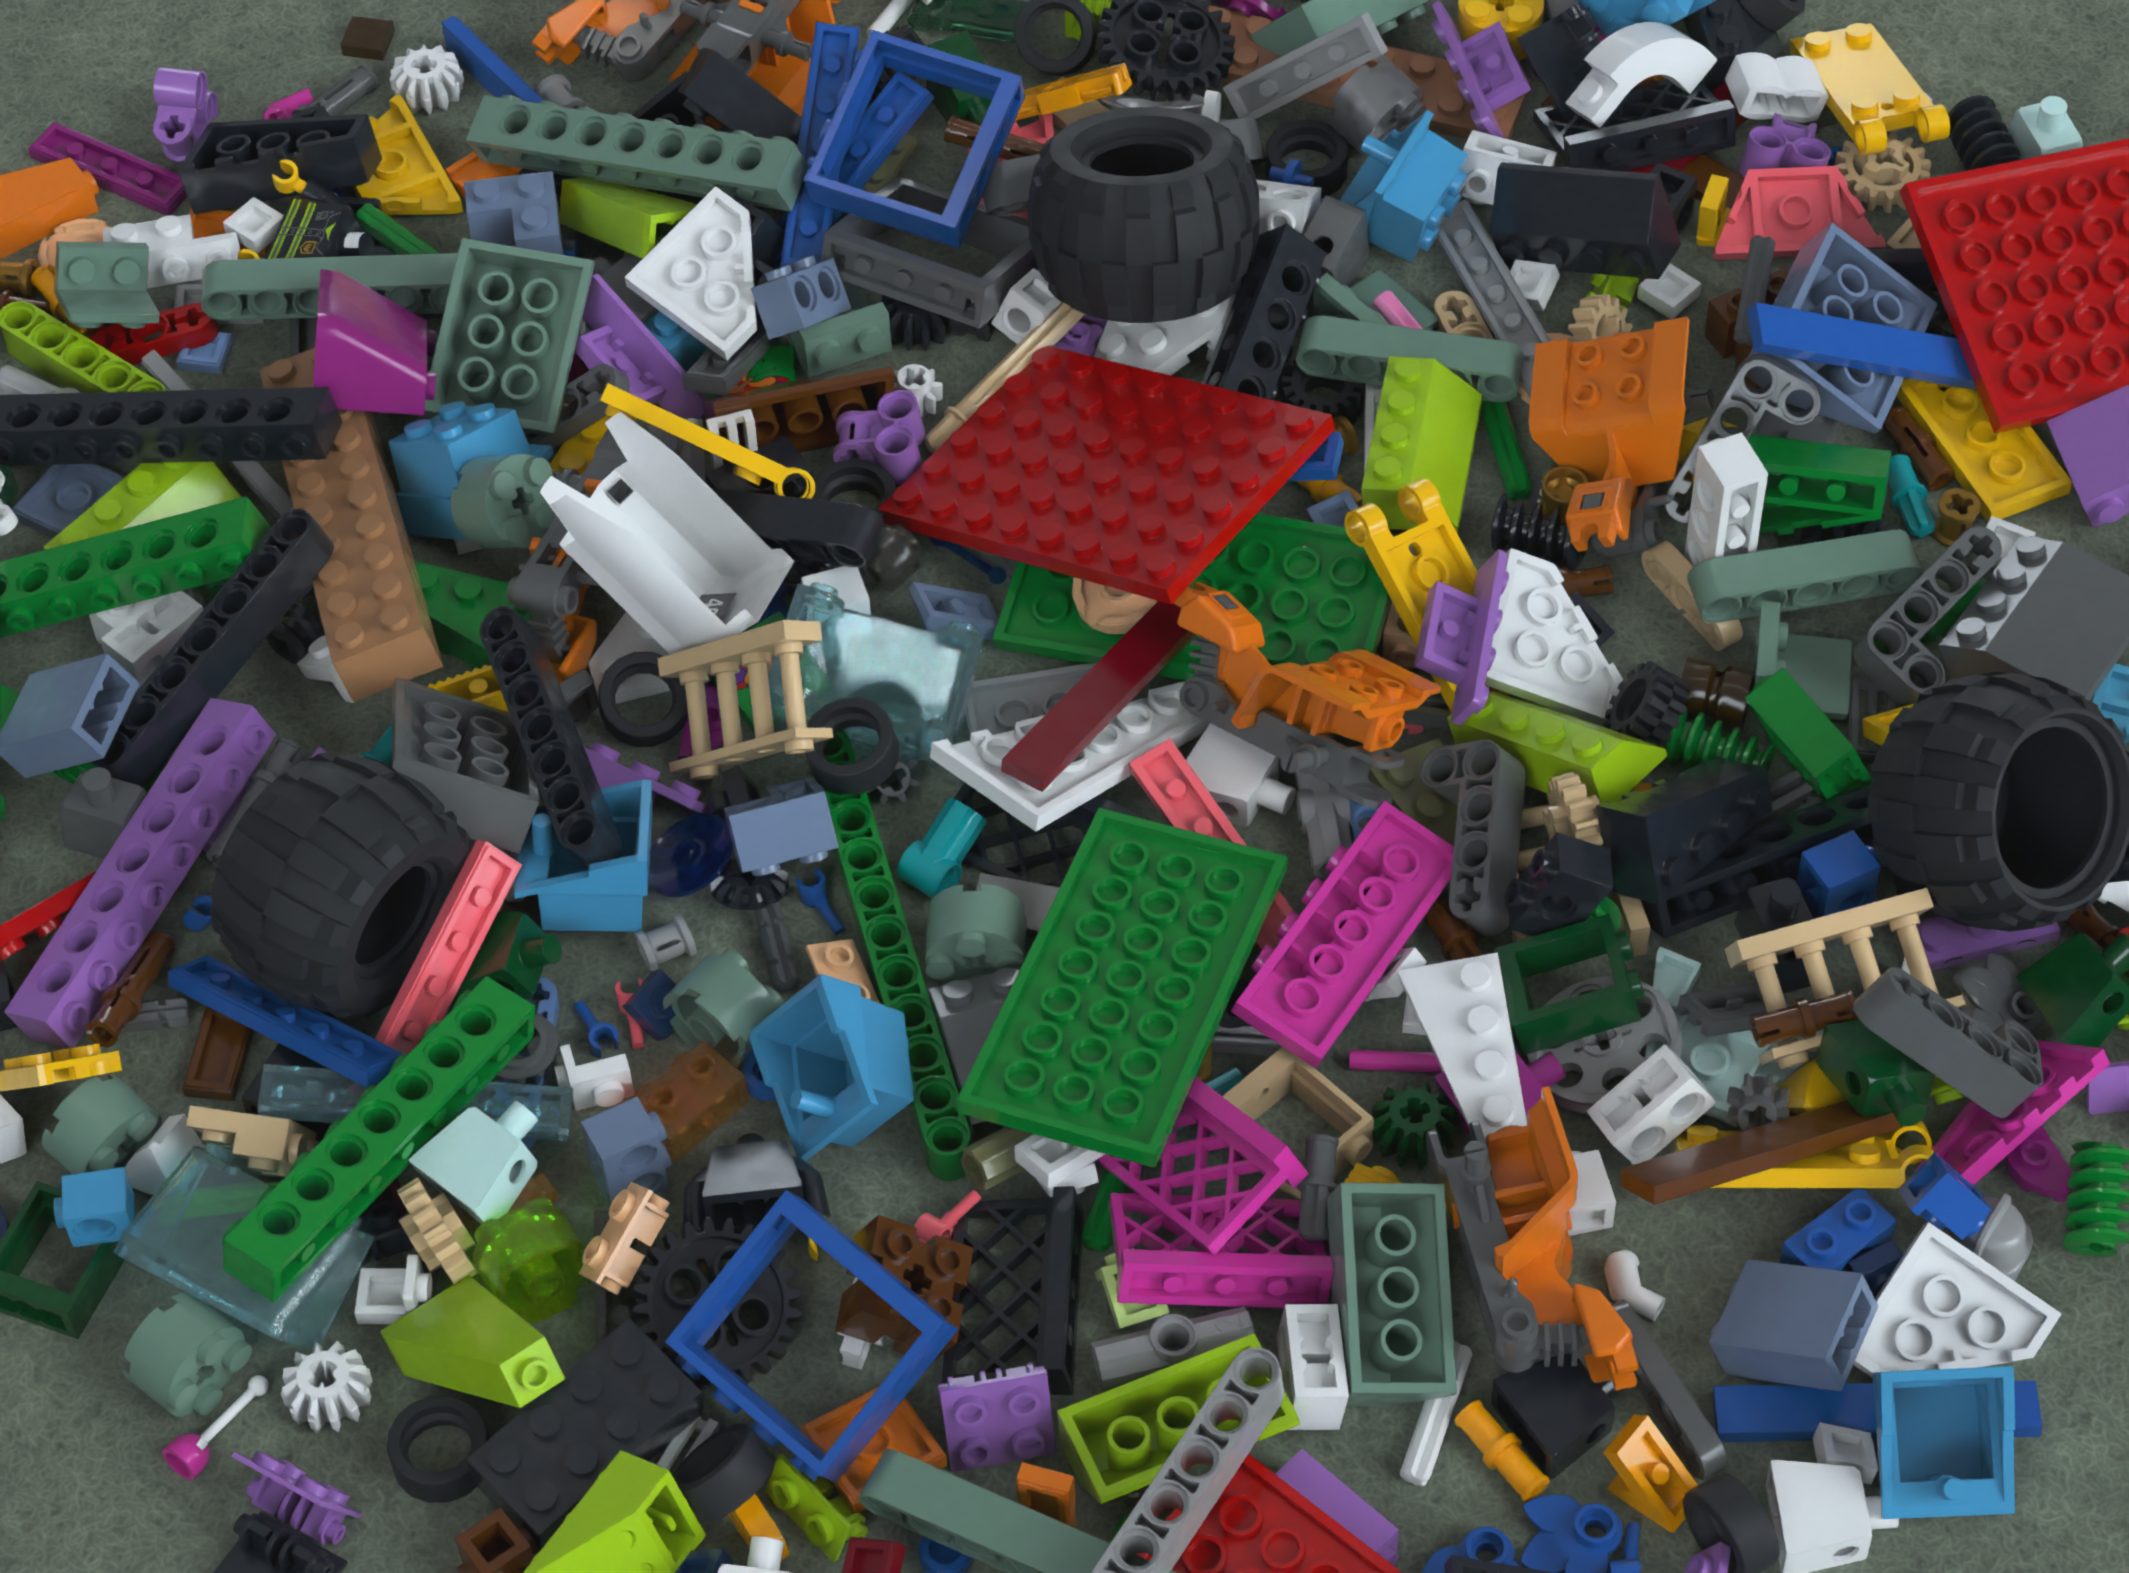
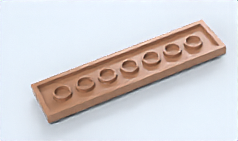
M1210 5L1209 12L1222 10L1221 22L1231 23L1229 35L1235 36L1233 47L1235 53L1232 66L1229 68L1227 78H1221L1220 82L1231 83L1280 57L1254 43L1251 34L1270 24L1273 20L1255 15L1248 18L1242 12ZM1386 46L1388 51L1382 55L1387 57L1422 89L1421 102L1426 106L1425 111L1428 110L1434 113L1428 128L1430 131L1465 139L1469 138L1472 130L1479 131L1469 112L1475 109L1474 103H1467L1457 85V81L1463 77L1461 73L1455 74L1447 59ZM1373 59L1365 64L1372 69L1379 62ZM1361 66L1297 99L1337 108L1332 102L1333 97ZM1527 78V81L1531 88L1532 79ZM1530 91L1493 111L1504 138L1511 139Z

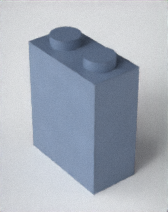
M108 653L30 674L0 733V756L25 778L103 759L140 682Z
M1747 1259L1739 1279L1735 1280L1731 1286L1729 1301L1720 1320L1712 1328L1709 1344L1725 1374L1730 1376L1842 1391L1878 1309V1304L1862 1273Z

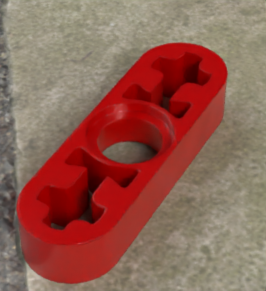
M192 303L159 312V323H147L146 327L138 329L126 328L118 323L97 330L89 339L131 365L141 363V358L153 349L161 357L179 353L182 349L189 348L190 350L204 346L216 338L219 333V325L217 320L208 317L203 312L201 303ZM163 332V334L155 340L148 342L144 341V339L147 336L153 333Z

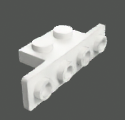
M190 214L182 216L168 215L158 220L136 224L121 223L112 228L102 229L103 242L146 243L148 245L147 288L202 279L203 269L207 264L218 260H238V252L241 250L238 235L235 232L195 239Z

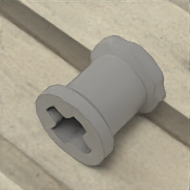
M561 74L546 77L535 89V92L543 100L554 102L561 107L577 109L580 106L587 107L581 98L574 96L571 92L569 80Z
M681 914L673 916L671 923L650 932L644 933L642 930L633 933L638 951L650 973L657 970L660 964L684 954L691 957L697 954L693 937Z

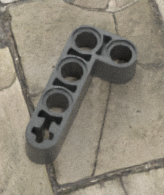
M1753 354L1746 357L1738 366L1677 469L1675 480H1671L1668 485L1666 495L1672 497V502L1665 505L1669 515L1676 521L1682 523L1689 522L1691 503H1688L1685 508L1679 507V497L1676 492L1685 494L1692 484L1693 475L1695 476L1698 446L1707 444L1713 439L1726 438L1741 432L1748 440L1765 410L1795 425H1804L1813 421L1821 407L1820 392L1816 384L1769 356ZM1756 366L1766 368L1772 375L1771 382L1762 389L1750 387L1744 379L1749 369ZM1801 389L1807 391L1813 398L1812 404L1807 410L1795 412L1787 407L1785 401L1792 391ZM1730 407H1738L1746 412L1748 419L1743 427L1730 429L1723 425L1720 419L1722 413ZM1691 471L1693 475L1686 474V472Z
M1978 526L1965 531L1878 618L1854 648L1856 664L1900 706L1903 707L1916 703L1920 693L1944 683L1945 671L1943 665L1920 640L1982 579L2001 556L2002 545L2000 539L1990 529ZM1972 551L1977 555V558L1966 567L1961 561ZM1935 579L1946 582L1951 592H1945L1940 589ZM1904 610H1911L1916 613L1921 623L1918 624L1909 620ZM1876 640L1884 643L1889 649L1890 655L1879 652L1875 648L1873 641ZM1909 674L1919 676L1923 680L1925 688L1914 685L1909 678Z
M1478 740L1442 746L1427 754L1422 762L1420 774L1424 784L1449 802L1458 805L1449 908L1453 915L1484 936H1495L1504 931L1510 923L1509 907L1505 905V894L1510 882L1517 878L1526 779L1525 767L1522 762L1491 740Z
M1890 967L1853 1003L1856 1015L1873 1033L1998 1118L2007 1117L2043 1085L2040 1048L2034 1036L2023 1025L2015 1020L2008 1019L1992 1032L1898 967Z

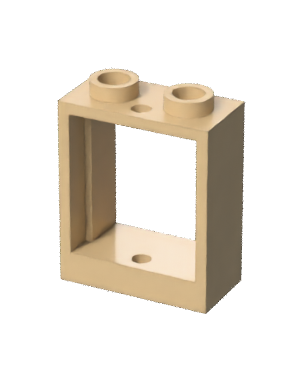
M1281 1047L1222 1096L1255 1121L1290 1091L1296 1094L1342 1134L1338 1138L1339 1146L1337 1147L1334 1181L1337 1174L1349 1164L1355 1166V1163H1361L1372 1150L1374 1118L1317 1069L1284 1047ZM1284 1181L1279 1187L1291 1199L1301 1200L1302 1192L1297 1189V1186L1294 1189Z

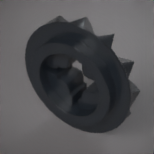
M728 858L725 859L723 866L713 868L712 878L716 873L721 872L713 881L710 880V891L714 899L726 907L737 910L763 909L779 902L786 895L789 888L788 872L783 871L780 863L781 869L774 873L752 876L751 871L744 873L741 871L737 860ZM753 878V886H749L745 879Z

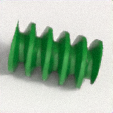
M1686 708L1685 713L1677 718L1680 724L1677 729L1672 728L1671 738L1666 744L1667 757L1665 761L1668 765L1676 766L1683 760V769L1686 770L1719 757L1766 767L1768 775L1775 757L1776 743L1771 742L1763 752H1759V736L1754 734L1745 745L1740 744L1741 728L1735 727L1726 738L1722 736V720H1717L1709 730L1705 729L1706 714L1700 712L1692 722L1687 721L1688 709Z
M2098 1141L2077 1142L2071 1146L2076 1152L2070 1158L2069 1166L2074 1173L2069 1176L2067 1185L2072 1191L2066 1199V1207L2071 1213L2067 1214L2064 1220V1226L2069 1233L2064 1235L2062 1246L2066 1250L2079 1255L2100 1258L2112 1257L2117 1254L2115 1245L2129 1243V1233L2117 1229V1225L2129 1224V1212L2118 1209L2119 1205L2129 1204V1191L2120 1189V1185L2129 1184V1171L2122 1169V1165H2129V1150L2112 1143Z

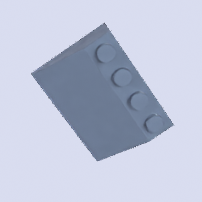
M1832 222L1800 248L1773 305L1925 333L1938 303ZM1753 348L1749 356L1753 354L1769 356L1816 384L1820 392L1821 402L1818 414L1873 434L1881 430L1904 377L1755 352ZM1761 366L1753 367L1745 374V376L1761 388L1766 387L1772 379L1770 371ZM1801 389L1792 391L1787 396L1785 402L1807 410L1811 406L1813 398L1811 394Z

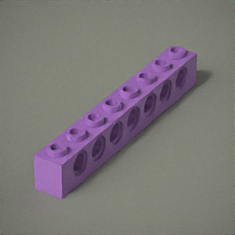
M210 698L5 1009L4 1013L30 1039L67 1049L75 1047L82 1037L87 1025L101 1007L102 995L108 987L116 984L277 734L252 705Z

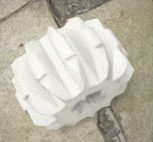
M423 44L422 48L417 51L407 48L406 56L396 57L393 69L390 70L391 88L394 90L395 95L401 94L412 114H415L421 108H425L427 113L431 115L433 108L437 106L447 111L449 102L459 101L460 90L463 89L464 83L463 71L459 67L454 52H445L441 45L428 49Z
M337 1340L328 1351H324L323 1347L315 1341L312 1354L307 1356L295 1352L294 1362L296 1366L283 1368L282 1378L285 1386L282 1387L281 1396L284 1405L290 1409L292 1419L298 1425L308 1421L310 1429L317 1434L325 1425V1422H330L332 1429L339 1433L341 1427L340 1419L346 1417L358 1422L360 1416L358 1407L370 1406L372 1397L369 1388L373 1382L370 1369L366 1368L362 1356L356 1349L345 1353L344 1346Z

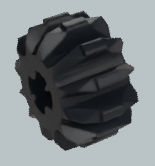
M882 295L881 302H883L889 313L892 345L904 342L909 352L915 344H921L927 351L931 340L943 344L946 334L952 333L950 318Z

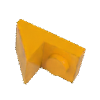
M1634 1414L1603 1451L1618 1473L1606 1489L1667 1531L1674 1533L1685 1520L1683 1499L1686 1493L1698 1486V1484L1648 1415Z

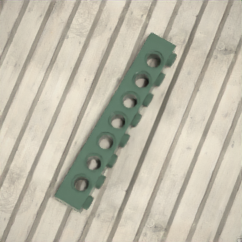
M483 95L466 138V142L482 162L541 172L553 171V174L703 198L716 186L732 199L734 196H737L753 206L792 212L808 169L807 161L797 148V145L785 137L774 136L772 139L755 137L741 130L727 133L715 131L713 128L702 124L688 127L676 125L674 122L663 118L649 121L638 119L624 112L610 115L599 113L585 106L571 109L561 107L554 102L546 100L539 103L526 102L512 95H502L501 98Z

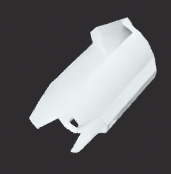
M622 412L611 417L605 424L627 462L614 469L598 485L590 498L552 476L542 487L540 493L568 530L559 544L562 549L669 654L742 633L745 629L756 624L795 562L782 548L771 549L677 454ZM622 479L633 491L619 504L608 491ZM737 593L721 620L699 599L701 595Z

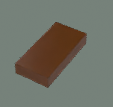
M206 1006L182 1086L184 1096L234 1101L254 1030Z

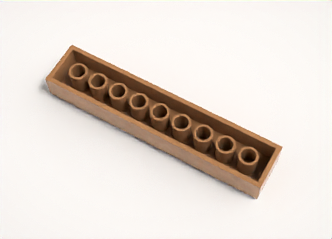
M315 347L287 359L277 360L271 365L259 369L263 388L313 387ZM338 409L343 422L326 459L282 460L293 508L306 510L332 539L334 544L332 556L312 580L332 663L351 699L355 702L393 687L396 677L408 681L443 667L374 413Z

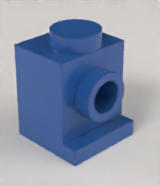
M1935 1152L1898 1189L1909 1209L1917 1216L1921 1214L1927 1222L1942 1232L1946 1228L1950 1229L1961 1240L1975 1235L1984 1225L1986 1216L1992 1211L1979 1189Z

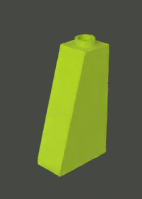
M572 178L562 180L559 216L560 224L635 256L644 258L697 204L627 185L584 178Z
M470 1275L380 1331L399 1370L404 1376L521 1408L565 1380L545 1336Z

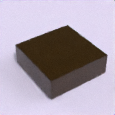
M352 16L341 42L342 55L383 61L395 33L393 21Z

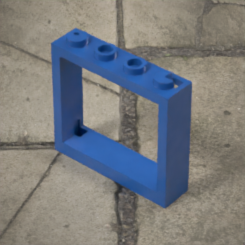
M872 30L866 45L863 46L861 51L857 50L853 63L855 70L850 81H844L839 89L837 96L838 108L833 119L828 118L822 127L820 134L821 146L816 157L811 156L807 161L808 171L803 181L806 182L810 200L960 249L1025 99L1022 77ZM884 67L992 100L942 215L834 181Z
M785 1190L665 1343L679 1354L674 1361L682 1367L683 1371L696 1380H699L704 1375L717 1387L712 1395L721 1404L736 1414L742 1408L756 1421L751 1426V1429L758 1436L775 1448L781 1442L795 1454L790 1460L794 1467L803 1471L813 1481H816L821 1476L838 1482L957 1332L958 1328L805 1200ZM797 1228L922 1332L828 1452L704 1347Z

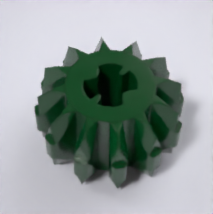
M1407 1079L1402 1085L1401 1092L1387 1087L1385 1093H1383V1101H1376L1372 1108V1117L1374 1118L1372 1138L1373 1142L1379 1143V1151L1382 1154V1158L1397 1153L1396 1161L1400 1168L1408 1161V1158L1415 1159L1417 1165L1422 1170L1427 1162L1426 1132L1431 1130L1436 1131L1443 1155L1445 1156L1446 1148H1452L1456 1141L1457 1130L1455 1126L1457 1125L1458 1117L1455 1107L1448 1106L1449 1099L1445 1092L1431 1094V1087L1428 1081L1420 1089H1413Z

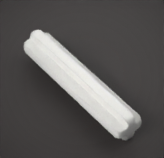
M1454 1341L1457 1394L1424 1401L1400 1470L1401 1478L1415 1486L1421 1487L1426 1485L1431 1477L1473 1355L1468 1346L1461 1345L1457 1341Z

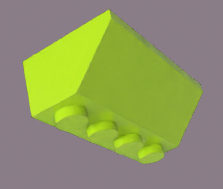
M1388 357L1361 487L1363 505L1367 503L1377 505L1386 517L1388 529L1410 530L1418 526L1417 522H1412L1403 515L1397 496L1400 488L1424 478L1431 481L1437 488L1441 504L1458 533L1482 406V394L1434 358Z
M214 462L141 463L49 541L43 549L47 550L242 497Z
M1489 692L1483 709L1478 714L1473 713L1460 726L1450 721L1452 713L1447 717L1455 744L1491 740L1522 762L1526 773L1525 786L1548 794L1550 792L1547 783L1551 781L1550 778L1574 772V774L1579 775L1581 784H1585L1587 797L1596 795L1600 804L1606 801L1619 802L1622 799V795L1630 792L1667 757L1666 749L1522 698Z
M1255 1333L1057 1410L1059 1443L1080 1486L1100 1504H1103L1150 1485L1235 1357L1246 1349L1262 1348ZM1255 1376L1245 1384L1251 1387H1261L1267 1384L1270 1379L1264 1376ZM1285 1391L1280 1407L1256 1442L1300 1425V1419ZM1225 1420L1216 1428L1221 1431H1232L1241 1423L1236 1420Z

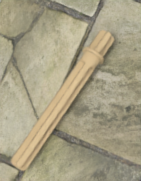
M1061 302L1040 326L1033 328L955 407L949 406L945 409V417L924 438L927 450L934 453L950 438L952 433L957 431L982 404L1005 384L1009 377L1018 374L1032 362V355L1035 351L1047 346L1053 347L1085 314Z

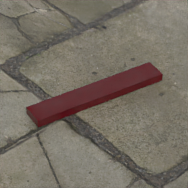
M1158 601L1002 758L1001 771L1043 792L1196 635L1177 624L1181 607L1174 603L1168 604Z

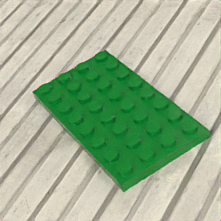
M1258 513L1188 586L1192 588L1195 582H1201L1219 591L1230 592L1261 623L1265 645L1258 649L1271 665L1287 662L1300 666L1327 661L1335 653L1356 649H1364L1376 655L1391 604V598L1364 547H1359L1350 540L1345 527ZM1017 561L992 640L997 649L1085 664H1096L1125 634L1103 633L1092 629L1080 618L1072 596L1074 577ZM1190 640L1156 676L1185 681L1193 678L1195 669L1188 668L1189 663L1200 661V658L1190 656V651L1200 650L1201 646L1191 644Z
M1098 808L957 1098V1113L1155 1168L1285 876L1288 856Z

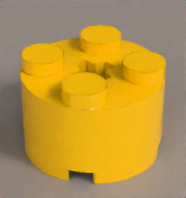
M1458 0L1457 28L1462 40L1465 41L1499 21L1509 37L1518 60L1526 58L1527 55L1517 38L1543 24L1544 0Z

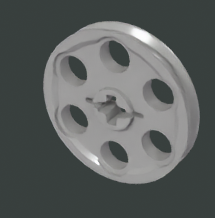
M1601 976L1580 981L1556 994L1545 1006L1615 985L1613 976ZM1641 981L1645 998L1636 1000L1637 1004L1647 1003L1652 1006V1010L1648 1015L1641 1018V1021L1570 1041L1558 1048H1547L1528 1054V1060L1531 1063L1550 1051L1558 1059L1565 1072L1578 1071L1583 1074L1582 1079L1575 1086L1562 1088L1554 1084L1550 1087L1556 1104L1567 1110L1589 1115L1586 1111L1609 1092L1605 1087L1610 1079L1616 1076H1628L1648 1059L1641 1056L1640 1052L1650 1042L1659 1041L1665 1043L1680 1058L1682 1051L1681 1031L1671 1005L1658 990ZM1608 1040L1610 1048L1600 1050L1598 1043Z

